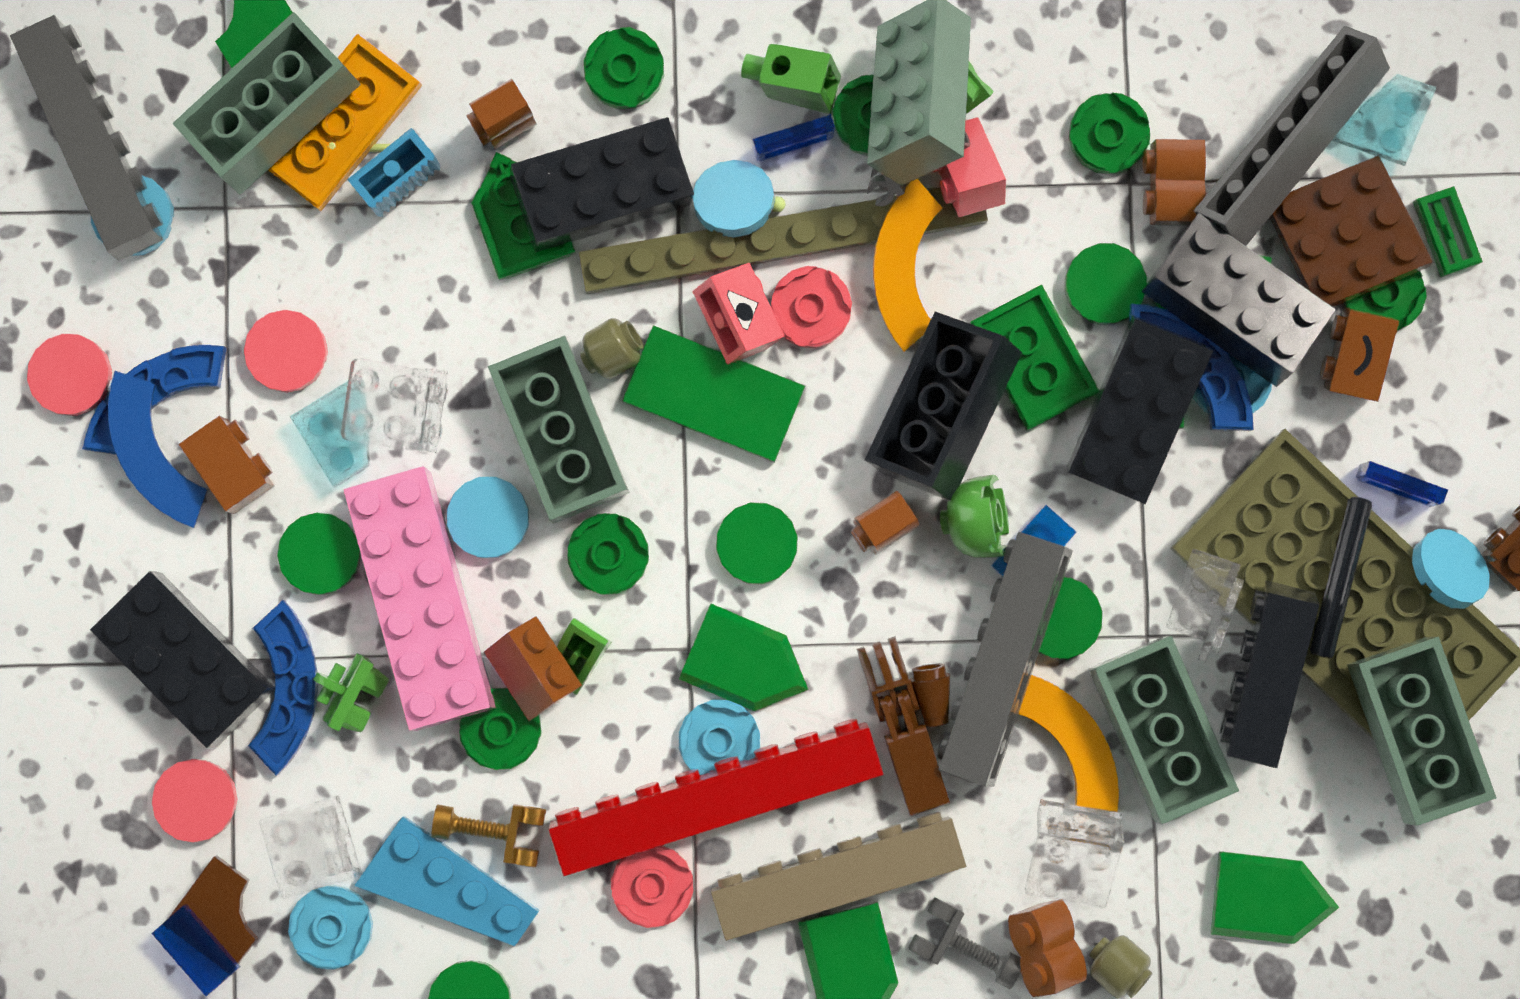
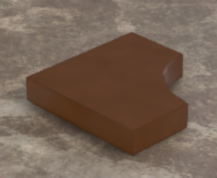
M218 855L214 856L164 925L230 974L233 973L258 939L247 926L242 911L243 894L250 879Z

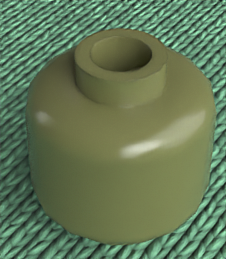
M610 318L583 336L584 351L580 353V357L584 366L591 374L598 372L604 378L613 379L640 361V350L644 348L639 333L629 321L622 322L617 318Z
M1125 935L1115 937L1112 941L1104 937L1089 954L1094 960L1090 968V976L1115 998L1124 997L1126 994L1133 998L1153 974L1149 970L1151 964L1149 955Z

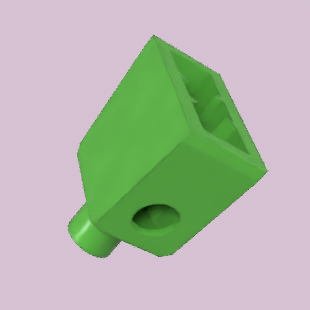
M769 44L765 57L747 53L741 69V77L759 81L761 88L768 98L831 115L841 79V74L831 54Z

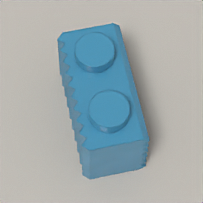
M410 128L347 180L377 216L383 217L384 211L390 212V206L396 207V201H402L403 196H409V191H415V186H421L422 181H428V175L434 176V170L440 171L441 165L417 133Z

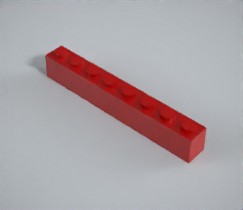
M857 719L846 720L834 725L835 732L819 736L817 731L795 737V744L779 749L778 744H772L754 751L756 757L754 759L739 762L737 756L716 762L714 764L715 770L703 775L699 774L698 769L689 770L674 777L676 782L660 787L658 782H651L634 789L636 795L621 800L619 795L615 794L595 801V808L580 812L579 807L558 812L555 814L556 820L550 822L548 830L563 876L882 776L884 773L869 726L866 722L858 724Z

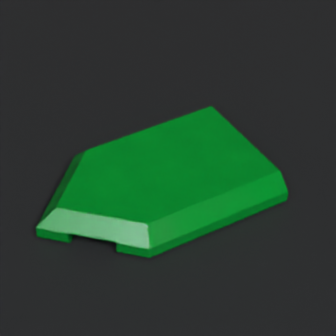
M496 152L480 189L478 188L471 204L498 279H508L575 254L572 242L535 253L510 179V165L516 163V161Z
M712 603L710 604L679 680L752 711L760 710L809 690L787 635Z
M1219 851L1211 935L1295 944L1340 908L1303 861Z
M878 902L798 922L817 999L891 998L899 982Z

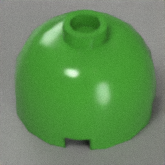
M996 475L979 476L963 481L953 494L951 500H948L947 510H941L940 524L943 534H950L955 547L963 554L971 557H1003L1007 545H1001V535L1009 534L1008 512L1003 489H994L993 483L999 480Z

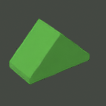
M573 618L557 645L558 650L582 684L581 687L572 692L575 695L579 693L612 643V641L576 618Z

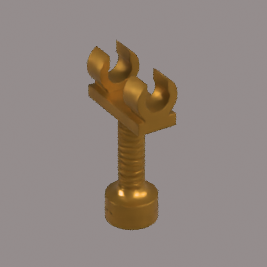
M437 804L431 837L448 840L452 833L458 831V833L462 832V834L466 832L467 835L470 833V835L486 836L487 838L491 837V839L495 837V839L499 838V840H502L503 838V841L506 842L504 863L536 867L539 850L515 847L519 822L543 826L546 809L514 804L510 823L506 825L497 823L496 825V822L492 824L491 821L488 823V821L484 822V820L480 821L479 819L459 818L454 813V807Z

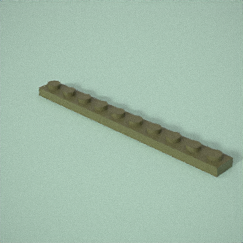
M941 188L928 190L943 209L933 218L924 234L987 223L986 210L958 218L953 204H946ZM894 196L891 203L886 206H876V199L772 217L766 221L763 227L751 234L734 238L723 236V233L716 232L715 230L711 232L705 229L580 251L579 257L586 294L732 269L747 263L754 265L873 244L877 242L884 217L897 196Z

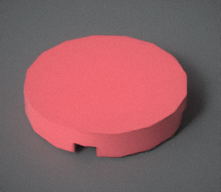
M805 266L792 270L778 282L772 295L771 308L779 318L780 326L785 336L784 339L798 347L818 348L831 344L843 334L850 321L852 301L848 288L837 274L829 270L814 266Z
M281 310L268 313L255 322L247 334L244 355L246 366L257 381L269 389L288 393L303 390L317 380L327 360L328 349L326 338L317 323L300 312Z
M60 334L47 339L35 349L28 363L27 381L32 395L42 407L61 415L78 416L92 411L105 399L110 380H112V368L107 354L97 343L78 334Z
M191 759L177 762L163 772L154 787L152 806L156 820L166 833L177 840L194 843L211 839L227 828L234 815V810H236L238 798L235 783L225 769L210 761Z
M662 845L624 857L617 863L611 878L612 897L618 911L631 923L645 928L664 926L676 921L688 908L694 891L693 874L687 861L677 851Z

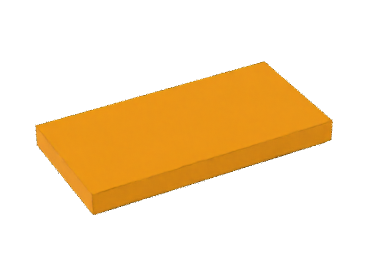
M356 34L339 55L338 59L361 85L268 169L269 172L319 211L324 209L370 152L372 146L378 142L422 87V84L359 34ZM329 143H335L336 147L334 149H330Z

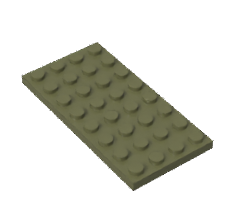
M1286 429L1281 430L1170 549L1253 627L1255 621L1251 620L1250 608L1256 589L1263 591L1265 581L1315 592L1319 602V609L1302 673L1372 739L1373 736L1347 664L1425 637H1439L1467 717L1470 720L1520 667V648L1473 604L1465 609L1450 608L1437 602L1429 595L1433 591L1426 583L1422 586L1416 577L1412 564L1413 548L1372 509L1335 654L1329 659L1311 654L1310 648L1347 503L1351 497L1358 496Z

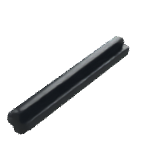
M1351 497L1347 503L1310 648L1311 654L1329 659L1335 654L1372 509V502L1365 498Z

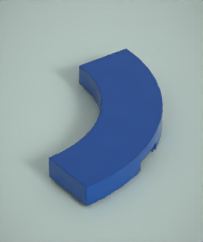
M1131 304L1129 321L1132 315L1209 346L1213 350L1198 384L1208 410L1210 430L1253 431V412L1248 390L1243 378L1241 379L1237 368L1229 358V354L1168 310L1149 305Z
M192 345L175 348L170 352L150 360H145L126 374L156 384L152 400L153 409L168 397L188 389L201 387L220 388L227 348L218 345ZM109 394L104 401H101L91 419L86 432L83 450L116 455L108 422Z
M115 370L108 399V422L113 447L120 465L139 493L153 506L174 520L195 528L208 489L183 476L167 460L158 445L152 422V400L156 384Z
M282 600L252 628L260 637L269 654L273 673H275V696L262 729L248 746L276 776L289 765L301 748L313 721L318 694V683L313 680L318 671L311 641L302 622L286 600Z

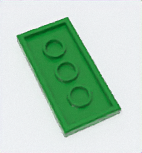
M653 325L640 356V361L635 368L622 401L775 463L805 385L742 360L727 365L722 352Z

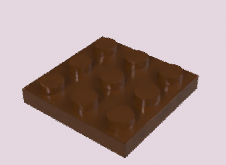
M1379 155L1291 191L1270 216L1273 226L1303 286L1332 307L1430 267L1433 262Z

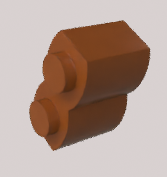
M513 79L508 80L469 103L473 112L466 115L482 145L485 146L491 143L494 149L537 125L530 107Z
M1155 139L1150 144V150H1144L1143 173L1150 174V190H1145L1143 194V214L1149 215L1150 225L1188 226L1197 216L1194 210L1206 196L1205 140Z
M895 491L855 517V520H853L855 528L850 533L863 552L870 549L876 555L919 526V522L902 495Z
M1062 899L1039 903L1009 915L1008 927L1010 937L1016 951L1021 956L1020 968L1022 978L1032 997L1056 994L1086 980L1085 959L1080 947L1074 940L1073 919L1066 903Z

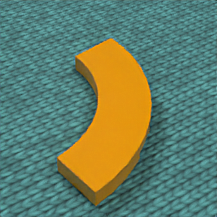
M918 179L909 182L905 187V193L899 197L897 196L890 206L879 231L873 257V280L879 311L893 339L904 352L924 335L931 320L918 295L915 280V262L919 243L926 228L943 209Z
M1031 675L1019 715L1036 722L1051 733L1065 751L1075 781V805L1118 812L1119 788L1116 766L1110 747L1101 729L1086 709L1071 695L1058 686Z

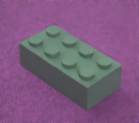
M926 0L877 26L867 165L901 186L964 157L971 17L947 0Z
M293 12L172 124L219 177L241 195L361 84L299 16Z
M565 335L487 366L548 518L553 524L630 493Z
M1163 636L1088 668L1154 822L1160 824L1167 823L1239 792L1172 636Z
M1425 637L1347 664L1403 823L1418 826L1497 798L1439 637Z

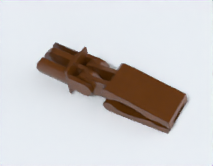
M896 636L888 638V644L899 678H892L880 641L873 643L872 648L883 683H876L864 646L856 650L879 722H886L890 733L885 735L884 739L909 815L912 817L928 810L949 805L950 801L927 728L923 723L919 725L917 723L915 711L919 710L918 702ZM902 685L906 686V689L904 690H894V688ZM888 690L889 695L877 697L878 693ZM898 717H903L906 729L901 730Z

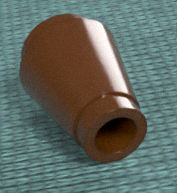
M927 664L913 668L911 684L922 717L924 718L925 726L935 727L948 724L950 673H946L945 664Z

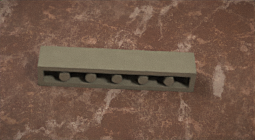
M934 812L916 818L918 826L902 830L900 824H895L877 830L878 838L862 842L861 836H856L838 842V850L822 855L821 848L798 854V862L783 867L781 860L757 867L758 875L743 879L740 872L717 879L719 887L712 888L711 894L725 941L967 867L952 818L949 816L942 818L940 812Z

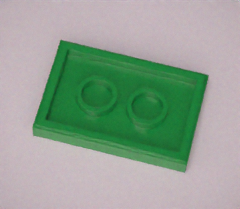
M1042 284L969 322V324L1005 336L1022 352L1004 391L1026 431L1099 393L1093 377Z

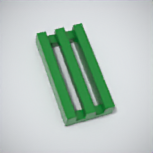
M1455 186L1413 201L1440 277L1459 272L1483 262ZM1446 198L1468 259L1463 260L1454 233L1441 203V200ZM1428 204H1431V207L1433 209L1434 215L1436 217L1437 223L1439 225L1440 231L1442 233L1443 239L1445 241L1446 247L1448 249L1450 258L1453 263L1451 265L1447 258L1446 252L1444 250L1443 244L1441 242Z

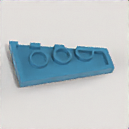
M406 816L400 819L355 884L356 887L516 946L540 911L442 841L431 837L429 832Z

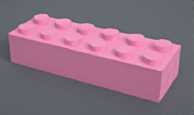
M422 466L343 489L409 731H419L495 709L494 698L491 694V687L431 471Z

